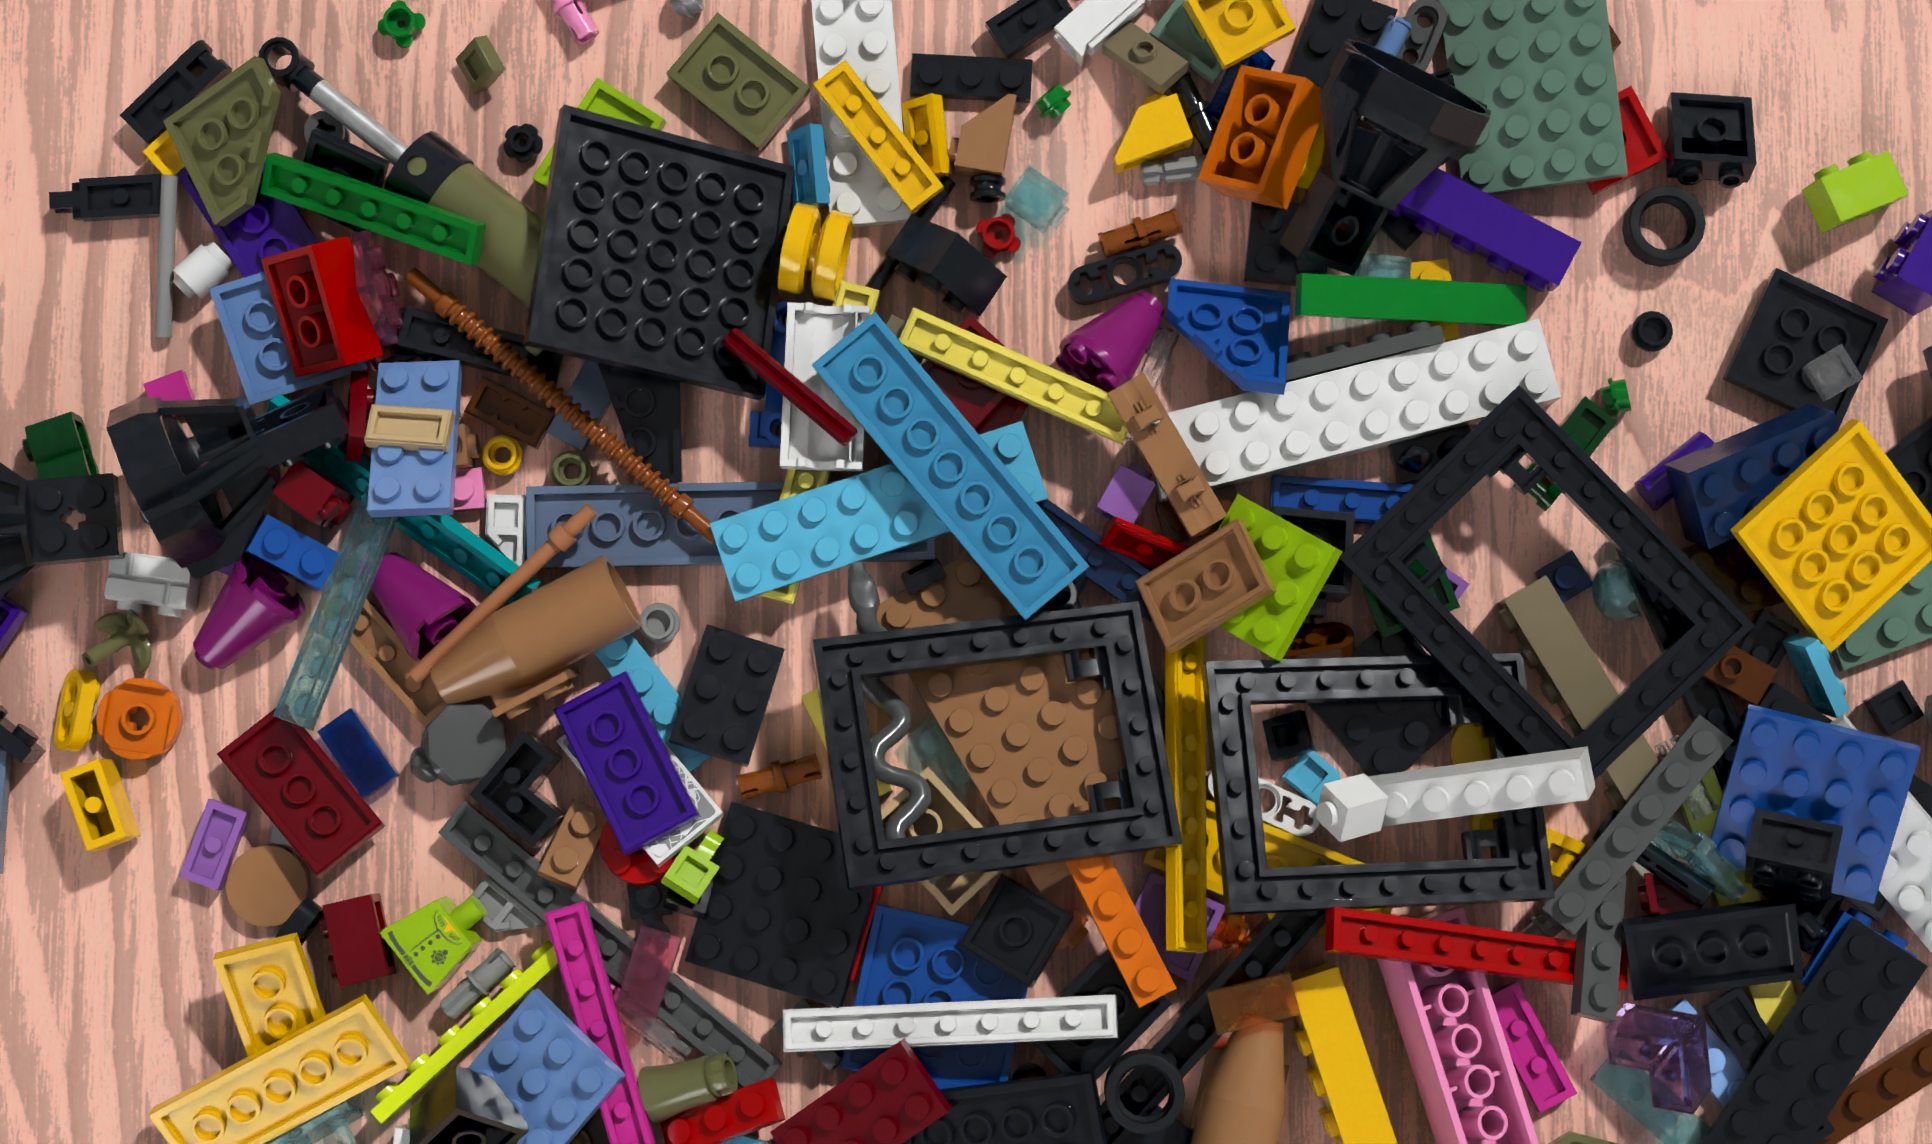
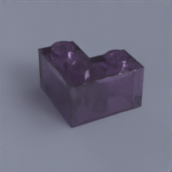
M1624 1003L1617 1012L1616 1021L1610 1022L1605 1027L1609 1064L1649 1071L1653 1107L1693 1115L1712 1089L1705 1016Z

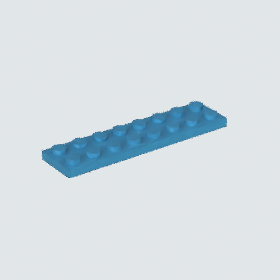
M876 312L812 364L815 371L1025 621L1090 567Z

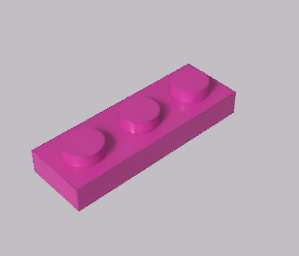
M1513 981L1492 992L1491 996L1515 1070L1536 1110L1542 1113L1576 1095L1577 1092L1518 981Z

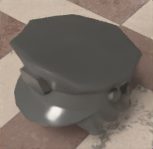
M483 703L449 704L424 730L420 747L412 751L410 756L411 772L419 780L426 783L433 782L438 778L450 786L468 784L479 778H484L506 751L505 732L507 729L502 719L494 717L492 712Z

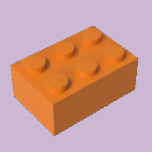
M1241 65L1198 179L1222 195L1287 210L1322 119V89L1306 77Z

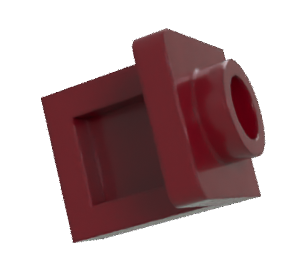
M1645 873V884L1637 885L1641 909H1650L1651 915L1701 909L1695 902L1666 884L1657 876L1652 875V873Z

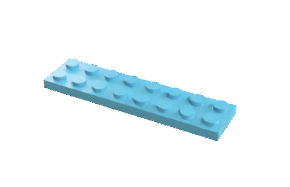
M1023 421L980 434V437L1036 503L1048 499ZM893 463L709 523L736 603L849 566L854 562H861L950 532Z

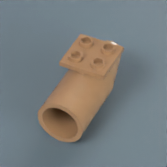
M602 555L493 612L430 668V674L439 694L448 705L491 695L496 705V708L491 710L493 716L498 717L506 714L510 720L537 707L538 705L535 701L537 697L543 695L547 701L572 689L574 685L571 680L578 677L580 673L577 668L571 669L570 665L643 627V624L622 578L608 557Z
M1242 1013L1225 1048L1221 1049L1212 1046L1208 1050L1189 1126L1194 1129L1191 1144H1278L1285 1115V1084L1290 1067L1284 1064V1023Z

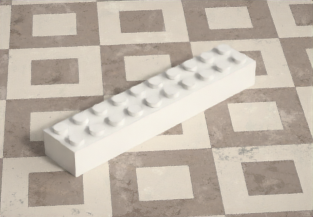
M1535 319L1287 382L1284 395L1252 391L1169 412L1168 415L1212 490L1387 447L1390 444L1480 423L1517 386H1520L1540 407L1552 405L1561 398L1540 319ZM1157 421V422H1154V423L1150 424L1147 428H1145L1144 430H1142V432L1145 431L1146 429L1150 428L1151 426L1157 424V423L1160 422V421ZM1152 473L1154 483H1156L1155 488L1159 503L1169 502Z

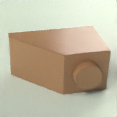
M1007 94L963 124L959 138L952 137L948 157L950 161L955 162L954 169L956 175L967 177L998 175L1003 177L1015 116L1017 95Z

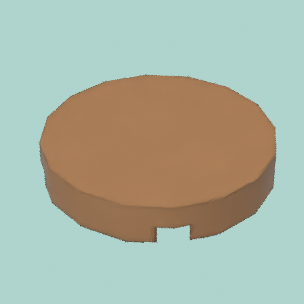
M273 845L251 848L240 855L229 870L226 882L228 902L236 915L248 924L265 928L283 925L299 904L309 897V871L302 859L288 848Z

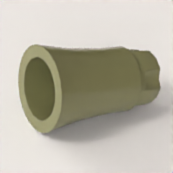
M720 1053L711 1057L705 1055L672 1064L642 1067L638 1077L641 1101L648 1117L654 1123L659 1124L681 1112L719 1100L720 1096L735 1092L738 1088L735 1065L731 1057H728L726 1053Z

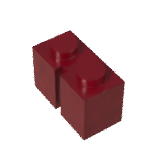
M301 461L291 465L271 492L311 522L330 530L334 525L340 526L348 518L353 508L350 504L355 498L318 470Z
M380 893L322 905L324 914L320 915L319 918L320 928L323 937L330 940L333 955L328 956V965L332 978L334 980L338 979L339 987L397 974L392 948L384 938L382 939L380 934L387 927Z

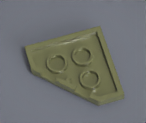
M252 57L163 121L216 226H226L255 205L281 92L265 60L260 57Z

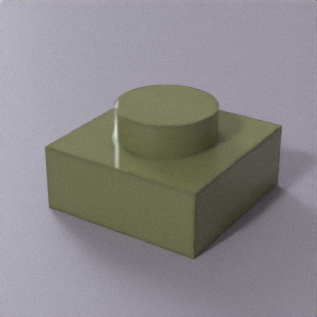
M487 35L475 37L455 59L474 93L486 91L506 70Z

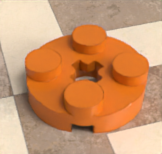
M147 678L127 679L112 691L109 690L99 704L96 721L100 736L104 737L105 742L111 747L110 749L118 756L133 760H148L168 753L182 729L183 713L178 695L161 682ZM140 707L146 709L145 713L150 719L149 723L143 725L142 730L138 731L136 730V723L130 722L131 714H138Z

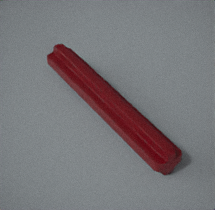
M734 328L729 332L723 341L727 349L838 443L846 446L857 434V429L741 330Z

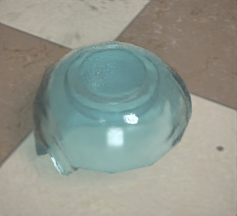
M1618 559L1603 563L1596 572L1592 583L1595 607L1606 619L1612 622L1641 620L1642 613L1638 611L1635 601L1636 594L1633 592L1632 585L1628 581L1625 564Z

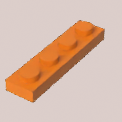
M1110 856L1064 862L1137 1007L1140 1008L1177 989Z

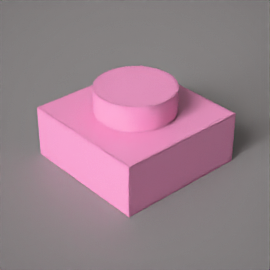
M482 467L457 469L453 512L485 510L487 503L485 469Z

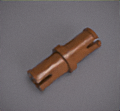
M1172 208L1170 211L1143 220L1140 217L1131 219V224L1104 233H1098V238L1104 256L1109 258L1111 255L1138 246L1140 249L1148 247L1150 242L1183 233L1177 211L1175 208Z
M816 753L781 764L779 760L771 762L772 766L736 775L743 801L778 790L779 793L787 792L788 787L822 779Z

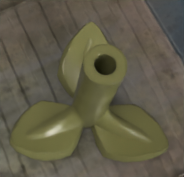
M132 609L127 611L126 616L121 612H115L100 617L94 623L95 628L111 636L83 653V662L92 668L125 646H131L132 656L140 674L145 672L151 662L152 650L148 639L141 635L149 633L142 618Z

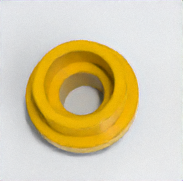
M497 435L489 439L484 445L482 460L486 468L492 473L501 476L510 475L521 466L523 449L520 443L513 437ZM501 449H508L510 451V458L507 462L500 463L497 460V453Z

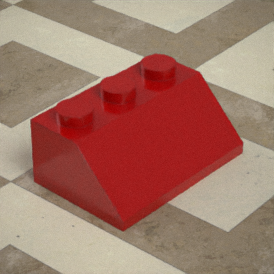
M349 236L261 258L295 378L383 356L379 334L368 303V295L364 289L357 257Z

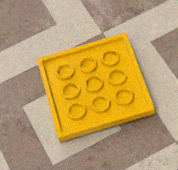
M1852 418L1730 529L1731 533L1813 638L1819 639L1829 653L1833 652L1932 560V516L1863 423Z

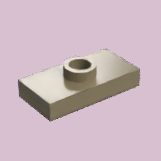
M1128 21L1102 44V53L1161 95L1189 71V61L1131 21Z

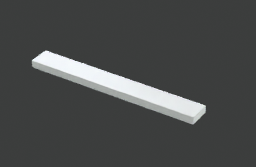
M1116 995L783 1010V1052L891 1048L904 1038L910 1047L1118 1038Z

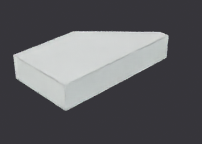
M487 494L485 535L507 558L518 566L527 560L526 495Z

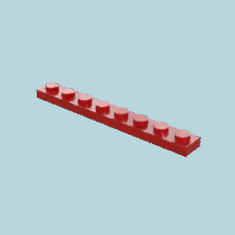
M1335 906L1326 909L1325 952L1573 985L1577 941ZM1621 948L1618 991L1627 990L1626 948Z

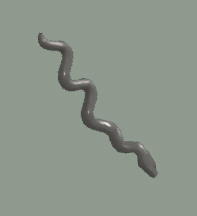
M862 562L851 563L848 569V597L851 608L857 614V631L860 634L888 631L876 619L880 599L872 577L867 573ZM880 677L861 679L863 694L872 703L884 710L891 720L886 727L870 739L876 780L901 787L910 793L908 802L899 808L885 824V840L905 838V830L926 813L932 802L930 787L921 775L910 770L892 766L884 759L885 753L909 731L912 722L911 711L906 703L880 680ZM932 879L929 882L934 884L939 879Z

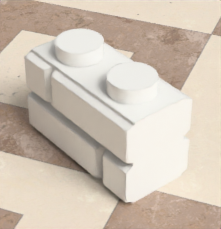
M124 552V559L110 560L109 576L107 577L104 596L105 599L117 601L116 609L125 611L132 609L134 612L142 613L143 605L158 607L157 615L182 618L183 610L193 612L197 610L199 586L201 585L202 577L194 579L187 567L181 568L173 558Z

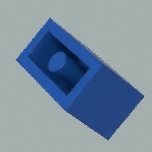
M268 514L262 516L243 552L314 591H320L341 556L340 553Z

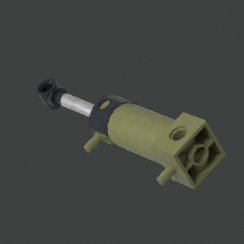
M275 37L265 42L259 51V57L265 60L277 84L288 88L292 92L300 90L394 165L386 179L385 190L486 224L480 261L476 265L520 299L529 309L543 219L476 167L470 158L437 132L430 131L425 133L410 146L406 145L314 71V63L304 56L292 41L283 37ZM285 55L292 56L289 66L281 70L276 69L278 59ZM525 346V349L534 356H538L542 349Z

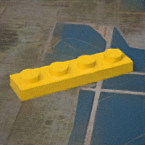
M846 60L813 83L814 89L911 214L944 190L943 184Z

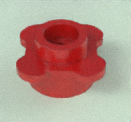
M1002 214L1001 217H995L990 220L982 219L978 222L976 231L982 236L984 244L982 246V253L984 256L994 258L997 253L1004 251L1015 253L1019 250L1021 241L1015 236V219L1013 216ZM998 232L1001 233L1002 238L996 239L995 234Z

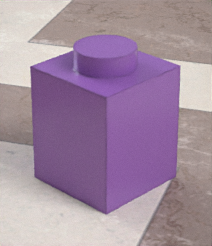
M1133 463L1128 468L1120 464L1097 504L1095 511L1110 520L1118 517L1134 524L1156 486V483L1150 481L1152 474Z

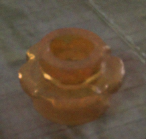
M1224 910L1213 939L1222 942V947L1225 949H1229L1232 944L1239 945L1245 939L1249 929V924L1245 922V914L1226 915Z

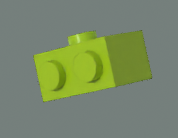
M1889 150L1876 156H1872L1870 151H1866L1847 161L1849 166L1839 170L1837 165L1834 164L1813 174L1815 181L1802 189V192L1822 234L1887 208L1909 195Z

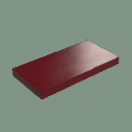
M281 703L217 753L219 758L319 879L385 827L379 817L284 703Z

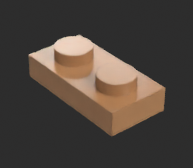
M573 799L538 869V876L576 892L599 846L601 831L607 822L604 812Z

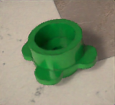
M398 0L393 2L391 7L386 10L383 19L378 22L377 28L382 35H389L395 39L399 47L407 48L412 45V37L415 33L425 27L426 20L421 13H413L404 1ZM400 21L405 22V26L402 28L398 27Z

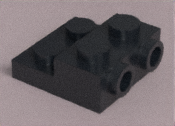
M1671 92L1667 101L1669 135L1665 143V150L1669 156L1666 159L1667 177L1678 178L1679 183L1683 185H1695L1702 180L1719 181V185L1722 187L1735 188L1743 182L1748 183L1757 164L1752 97Z

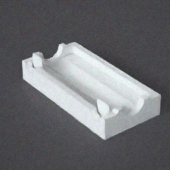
M787 302L784 368L857 429V434L846 446L841 445L783 396L780 445L781 469L863 473L865 429L815 371L812 364L865 321L871 314L870 306L852 304L822 306L810 302Z

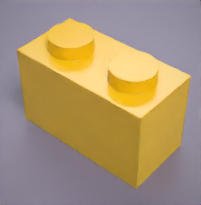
M98 758L59 773L87 851H104L141 836L114 760Z

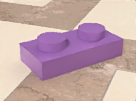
M208 799L179 877L214 890H222L251 812L215 799Z

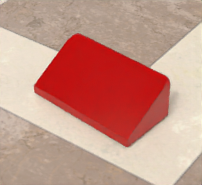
M1118 517L1106 522L1100 545L1155 568L1190 548L1187 545Z

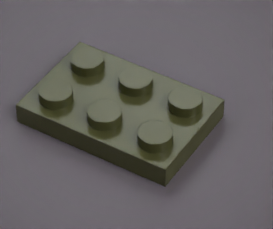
M718 12L666 73L670 80L759 152L811 92L810 86Z

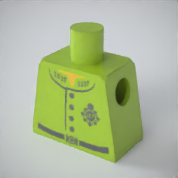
M474 895L469 896L457 907L449 897L445 896L386 927L380 934L428 995L441 989L481 944V937L472 926L487 915V911L480 900Z

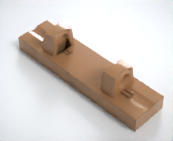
M1144 372L1107 393L1108 398L1189 536H1194L1226 517V512ZM1157 421H1160V422H1158L1157 424L1151 426L1150 428H1148V429H1146L1145 431L1142 432V430H1144L1145 428H1147L1150 424H1152V423H1154V422H1157Z

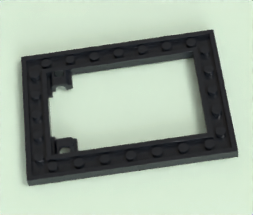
M1517 386L1338 559L1527 755L1588 746L1594 780L1755 626L1520 386ZM1524 455L1536 466L1531 472H1528L1518 462ZM1498 471L1506 474L1516 484L1515 487L1523 495L1527 494L1546 476L1691 624L1685 632L1574 738L1556 722L1427 589L1447 570L1442 561L1423 544L1431 536L1428 530L1485 475L1492 478ZM1415 560L1426 570L1419 579L1407 568Z
M1139 601L1034 613L1026 621L1021 615L812 640L814 666L848 891L1171 848L1182 844ZM1091 651V660H1079L1078 653ZM1063 655L1067 682H1078L1083 678L1095 677V679H1102L1104 690H1110L1124 769L1118 770L1119 780L1086 786L1090 813L885 840L861 679ZM1116 798L1118 810L1106 811L1104 800Z
M1523 653L1491 654L1528 692ZM1431 655L1282 659L1281 662L1276 659L1205 661L1201 665L1226 915L1326 911V909L1334 906L1349 909L1549 901L1555 898L1543 806L1499 811L1498 819H1493L1494 829L1473 830L1461 833L1464 860L1267 868L1251 705L1444 699L1447 727H1460L1466 724H1474L1475 727L1481 726L1482 738H1488L1491 760L1527 755ZM1471 698L1472 707H1463L1462 699ZM1481 847H1490L1491 859H1482Z

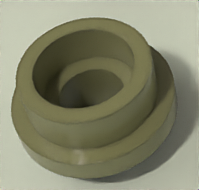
M567 451L556 457L551 467V475L557 486L588 485L592 478V465L582 453ZM570 465H577L579 467V475L574 479H568L565 474L567 467Z

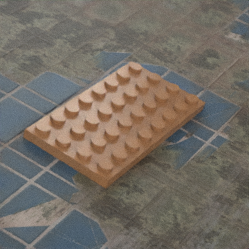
M967 552L943 566L946 577L911 595L906 588L880 603L876 619L880 625L889 631L1020 614ZM1042 606L1035 613L1050 612L1052 610ZM1088 652L1078 653L1080 661L1091 660ZM1063 655L908 673L998 825L1088 814L1090 811L1086 786L1119 780L1118 770L1124 769L1110 690H1104L1102 679H1095V677L1083 678L1078 682H1067ZM1116 798L1104 800L1106 811L1118 810ZM1064 862L1024 867L1039 893L1070 875Z

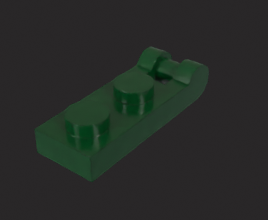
M1585 396L1560 427L1590 457L1618 421ZM1531 462L1526 470L1531 472L1536 466ZM1539 481L1528 493L1537 499L1535 504L1546 511L1562 492L1553 483L1546 487Z

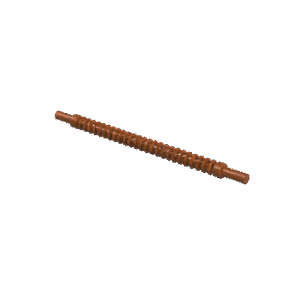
M416 267L408 272L405 280L435 305L434 311L442 318L449 317L450 325L458 324V332L466 331L467 340L475 339V346L477 348L483 346L485 348V355L493 354L494 363L501 361L502 370L510 369V376L512 378L518 376L520 378V385L527 384L529 386V393L537 392V400L545 399L547 408L553 406L556 416L560 414L564 416V423L572 422L573 431L580 429L582 431L581 438L589 437L591 439L589 442L591 446L596 444L599 446V453H608L607 460H616V468L624 467L626 469V476L632 474L635 477V484L643 483V491L651 490L653 492L651 495L652 499L660 498V505L662 507L669 506V513L677 520L683 518L710 543H715L709 524L712 522L693 506L694 500L686 493L680 495L678 493V486L671 488L668 478L664 480L660 478V471L652 472L651 463L643 464V456L635 457L633 455L635 450L633 448L627 450L625 448V441L618 442L616 440V433H607L608 426L600 427L598 425V418L591 419L589 410L584 412L581 410V403L573 404L572 395L564 396V389H556L554 387V380L548 382L545 372L537 373V365H528L529 358L524 357L521 359L519 357L520 351H512L510 342L502 343V335L494 336V328L489 327L486 329L484 327L485 321H477L476 313H468L467 305L460 306L459 298L452 292L445 293Z

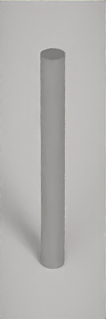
M161 175L155 337L172 338L173 269L175 263L178 176Z

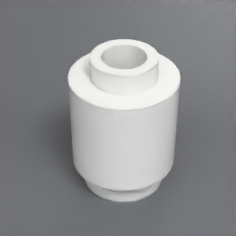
M211 240L205 247L202 244L199 245L173 269L178 275L173 282L189 299L196 294L202 300L210 293L209 288L217 286L230 274L228 270L234 265V262Z

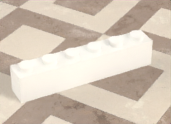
M1588 746L1367 776L1389 797L1382 827L1584 801L1589 799L1596 788Z

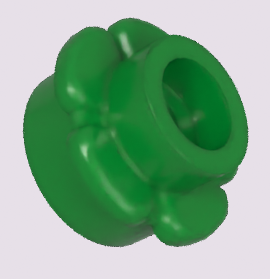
M1060 83L1049 89L1035 102V105L1042 112L1039 116L1043 118L1049 114L1052 119H1055L1071 105L1067 99L1072 93L1071 90L1066 91Z
M1612 377L1608 379L1609 386L1601 388L1606 412L1614 410L1615 415L1620 416L1621 412L1631 411L1625 379L1613 381Z

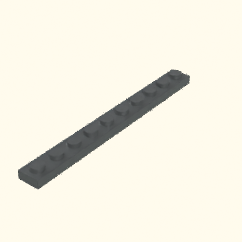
M464 801L438 833L545 922L544 913L586 901L607 974L703 1054L711 1057L716 1054L726 1053L728 1057H731L737 1071V1082L743 1087L771 1078L783 1063L652 953L640 946L635 939L577 891H572L538 876V869L542 862L471 803Z

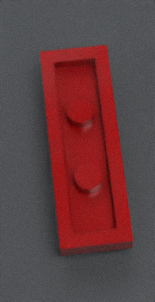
M767 1078L738 1089L729 1095L720 1096L719 1100L681 1112L661 1122V1128L665 1144H721L786 1119L776 1080Z

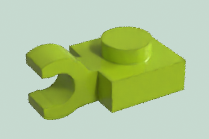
M710 829L696 851L687 845L683 847L664 875L661 883L696 905L720 868L711 862V859L724 838Z

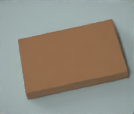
M1235 519L1135 581L1166 651L1172 654L1276 592L1244 522L1239 519Z

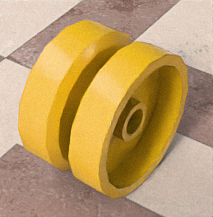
M797 202L791 213L782 243L778 289L779 291L799 295L806 288L812 271L811 290L814 298L834 302L840 280L843 281L852 241L854 216L853 214L833 210L826 217L820 234L821 215L818 207Z

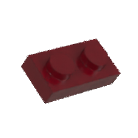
M351 371L347 404L349 433L346 434V461L362 462L363 449L366 446L364 442L368 424L366 413L370 414L371 405L375 401V390L367 389L368 372Z

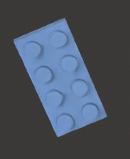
M459 360L378 363L375 405L453 410L455 421L448 453H444L443 449L419 448V451L403 450L401 446L379 445L378 448H372L367 511L370 517L453 515L463 369Z

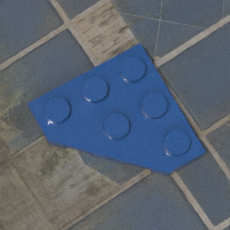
M1170 278L1166 320L1240 389L1284 395L1287 374L1291 292Z

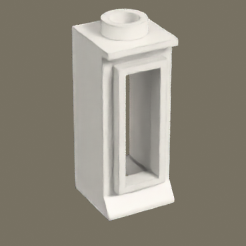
M1084 0L1054 27V30L1057 32L1054 35V39L1081 67L1087 53L1092 56L1097 52L1107 39L1144 10L1145 4L1149 7L1152 0Z

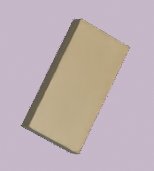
M372 404L364 442L368 448H378L379 445L401 446L403 450L419 451V448L443 449L444 453H448L455 415L453 410Z

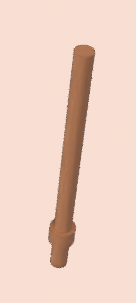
M586 503L564 525L559 523L548 533L549 539L408 671L409 675L417 683H421L430 674V668L493 612L497 611L560 550L563 552L568 550L577 541L575 536L598 516L597 512Z

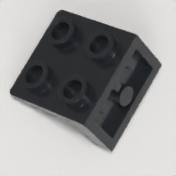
M1756 808L1746 853L1745 882L1752 884L1754 889L1766 893H1776L1777 890L1795 893V897L1807 902H1819L1821 899L1830 900L1843 826Z

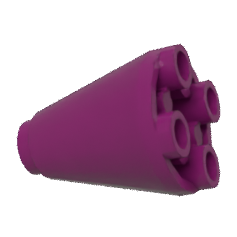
M1144 291L1140 292L1137 296L1134 295L1066 335L1061 340L1059 346L1060 354L1056 357L1058 366L1067 374L1075 375L1079 380L1104 391L1110 392L1133 378L1162 322L1161 317L1165 314L1164 307L1157 298Z

